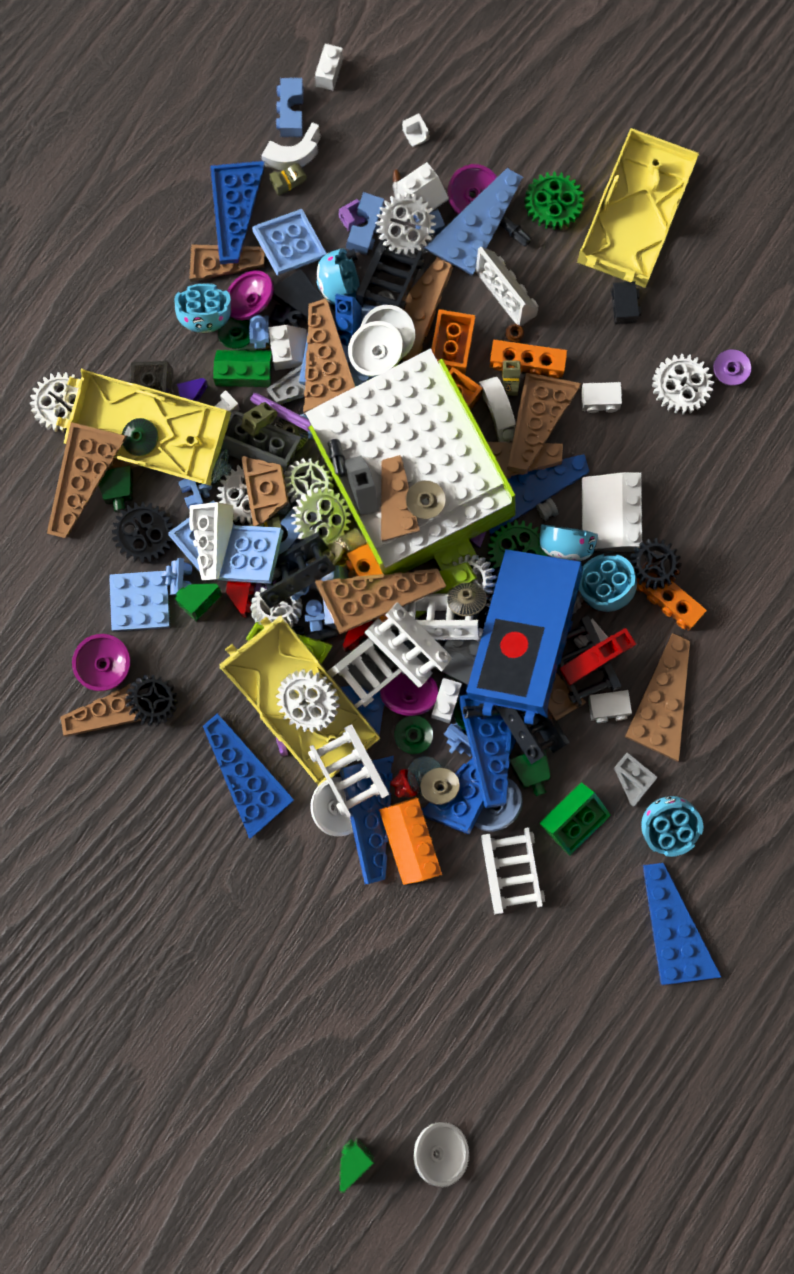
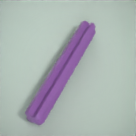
M253 393L250 400L254 404L260 405L266 402L278 412L277 416L306 431H310L309 426H311V423L308 419L258 393Z

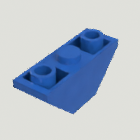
M336 294V328L341 344L349 347L352 336L362 324V306L354 297Z

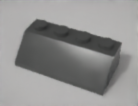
M232 410L220 452L242 460V456H246L255 460L280 464L283 467V473H285L293 463L301 437L270 424L261 428L259 433L253 437L241 428L244 414Z
M447 640L444 649L453 659L441 672L468 685L480 642L476 640Z

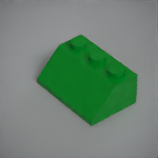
M216 350L213 369L215 386H271L272 351Z
M580 783L540 824L548 835L570 856L611 814L596 793L583 783Z
M358 1138L355 1141L349 1140L341 1151L340 1191L342 1193L374 1161V1155Z

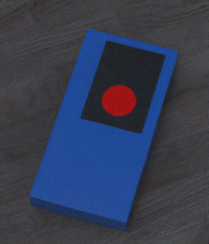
M505 550L466 691L470 700L484 703L483 715L492 716V708L494 705L526 711L524 723L534 724L533 720L536 713L548 717L547 710L558 665L561 663L583 573L581 562Z

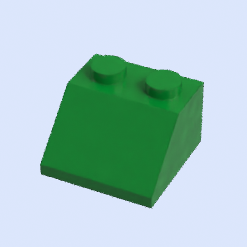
M191 584L186 588L182 587L177 592L175 599L179 606L197 622L223 594L217 584Z

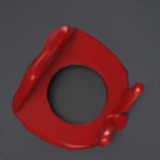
M408 769L400 770L398 775L390 782V785L395 787V795L398 798H413L418 794L417 782Z

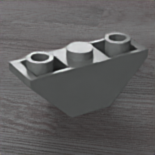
M357 456L343 460L359 516L379 511L374 481L363 457Z

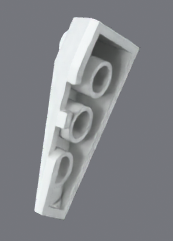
M218 502L190 505L189 525L195 535L193 542L194 547H197L199 553L197 560L202 580H218L233 527V505Z

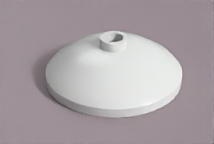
M382 305L372 309L363 319L361 327L374 321H383L393 325L403 339L402 359L410 352L415 342L416 332L413 320L406 311L397 306ZM379 351L377 356L381 355L382 351Z
M374 321L360 327L350 340L348 348L350 362L361 374L376 377L399 363L403 354V339L399 331L387 322ZM382 351V354L377 356L378 352Z
M341 777L331 778L334 785L342 781ZM325 780L316 788L312 796L311 813L314 822L328 835L337 837L353 833L350 816L346 817L345 814H340L336 806L339 802L328 781ZM343 789L339 791V794L343 802H346V797ZM332 804L335 807L334 811L331 810Z
M444 1122L434 1123L425 1128L419 1135L414 1150L415 1165L420 1176L431 1185L444 1187L454 1184L464 1174L468 1164L469 1149L463 1133L456 1126Z

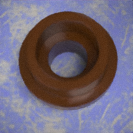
M518 324L510 325L506 330L507 339L514 343L521 341L524 337V329ZM517 332L518 336H513L511 333Z

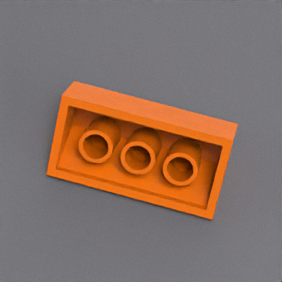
M415 797L379 809L403 885L442 875L418 798Z

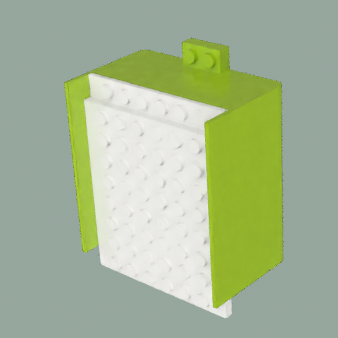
M431 349L306 412L311 423L309 429L318 449L384 575L400 572L406 573L435 558L441 571L453 567V562H456L458 565V558L462 557L464 561L466 555H470V558L473 555H477L469 541L470 539L516 515L515 494L443 359H440L438 363ZM331 439L340 440L341 451L345 456L344 460L357 456L363 457L374 481L379 511L359 516L347 475L338 477L335 474L333 463L329 459L328 441ZM401 455L409 488L416 482L423 480L435 482L443 489L446 502L444 509L438 516L432 519L417 518L420 532L382 542L381 460ZM427 499L422 500V503L424 505L429 504V501Z

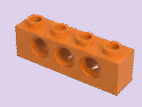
M493 340L489 367H492L494 370L502 371L503 360H507L505 356L511 355L514 358L511 361H520V373L527 372L536 375H547L556 379L559 377L563 378L567 350ZM530 358L532 362L526 363L523 359ZM546 360L549 361L551 364L545 366L542 364V361Z
M368 544L347 553L345 563L349 571L353 570L356 577L383 574ZM366 565L369 567V570L361 572L359 567ZM386 614L378 617L383 623L389 619Z
M648 573V574H647V575H649V576H651V577H654V578H660V576L658 577V576H657L656 574H654V573ZM637 579L636 590L645 593L647 599L652 604H658L662 608V612L668 617L672 616L677 621V625L684 630L687 629L689 631L707 611L673 581H671L672 584L670 586L665 584L664 589H660L658 585L657 589L653 590L650 587L646 589L645 582L639 585L638 583L641 579ZM664 593L669 594V595L671 596L672 600H671V601H666V600H664L663 594H664ZM678 606H683V607H685L686 613H685V614L680 613V612L678 611L677 607H678Z

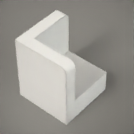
M419 114L403 121V131L412 147L429 140V130Z
M227 391L220 395L222 400L214 406L232 412V410L238 412L240 410L238 403Z

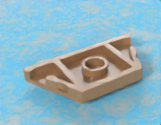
M242 456L253 526L260 527L289 503L283 467L280 464Z

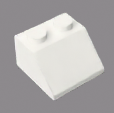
M427 162L397 182V193H400L402 197H404L405 192L409 193V198L412 193L416 194V199L419 196L422 197V203L424 201L428 202L426 208L430 207L434 210L449 200L438 175ZM415 213L416 217L420 219V213Z
M290 325L268 327L275 370L302 365L307 341L306 329Z

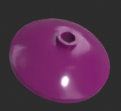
M470 164L458 169L451 177L447 188V196L453 210L459 215L497 178L495 173L479 164ZM470 192L475 193V198L470 197Z
M250 271L238 277L227 290L231 297L230 317L236 320H247L257 316L267 307L272 298L274 287L271 278L266 273Z
M96 634L84 639L77 646L72 658V669L75 677L84 687L93 691H108L120 685L127 677L130 669V655L126 646L118 638L108 634ZM102 662L107 663L105 668H101Z
M399 673L380 689V696L383 703L390 710L398 714L414 716L429 711L435 705L438 687L431 677L421 687H418L406 674Z

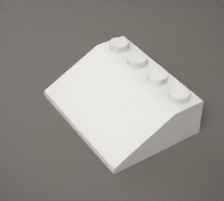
M483 247L478 248L476 273L512 320L522 326L537 316L538 305L533 298H529L525 287L522 284L519 285L516 281L515 274L511 270L508 271L505 267L504 260L493 251Z
M614 473L582 477V530L598 533L595 551L634 552V548L639 547V544L642 542L641 473Z

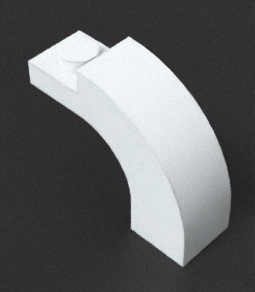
M312 123L303 140L291 147H284L269 141L262 154V161H265L266 166L276 170H285L294 164H300L303 167L318 153L317 143L321 136L319 125Z
M497 377L479 382L483 388V400L488 405L492 415L498 442L513 441L516 423L503 385Z

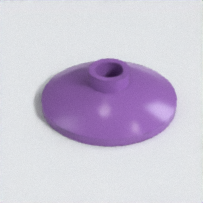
M726 350L717 356L714 362V373L724 384L731 386L739 385L749 377L751 363L744 353L738 350ZM728 368H733L734 372L728 371Z

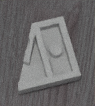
M628 753L614 767L626 796L634 807L657 779V776Z

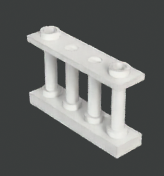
M431 594L404 606V609L414 619L416 611H427L426 620L416 621L435 640L479 639L478 620H473V615L466 616L465 620H454V612L451 611L447 602L448 594ZM435 611H447L446 620H434Z
M398 602L386 614L389 619L384 623L379 618L376 619L364 632L418 687H421L431 676L432 672L430 670L436 666L442 671L453 659ZM395 624L402 631L399 636H396L389 629L392 625ZM408 638L416 646L412 650L403 643ZM421 652L430 660L426 664H423L416 657Z
M370 638L327 671L331 677L337 673L340 676L342 675L361 698L354 705L356 708L362 704L364 707L374 700L372 696L399 673L405 674L400 668L395 672L390 670L374 650V642ZM363 652L372 658L387 677L383 682L379 683L363 663L360 656ZM350 663L356 665L374 689L368 694L348 671L347 665Z
M352 724L344 728L346 732L343 733V736L317 750L312 745L309 747L311 751L308 752L313 763L317 761L334 792L339 802L336 806L340 814H345L346 817L350 816L348 809L373 795H380L381 798L389 795ZM345 743L353 744L355 748L352 751L353 753L327 767L324 766L320 759L321 756ZM355 760L362 761L364 767L361 768L360 772L334 785L329 774ZM365 777L371 778L373 785H371L370 789L343 802L339 791Z
M528 827L524 828V835L496 840L490 838V834L482 835L481 839L494 915L503 913V909L511 905L536 902L537 908L542 907V902H545L543 890L540 891L532 849V844L535 843L533 831L529 832ZM526 843L527 855L502 859L494 858L493 850H496V847ZM529 862L531 874L503 879L497 877L496 869H499V867ZM533 882L535 894L511 898L500 896L499 889H503L504 886Z

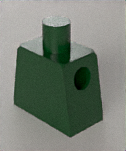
M130 465L108 469L99 483L105 503L113 504L114 512L125 511V501L133 500V470Z
M525 754L509 760V765L523 789L532 787L536 797L547 793L543 782L550 780L551 777L546 755L532 765Z

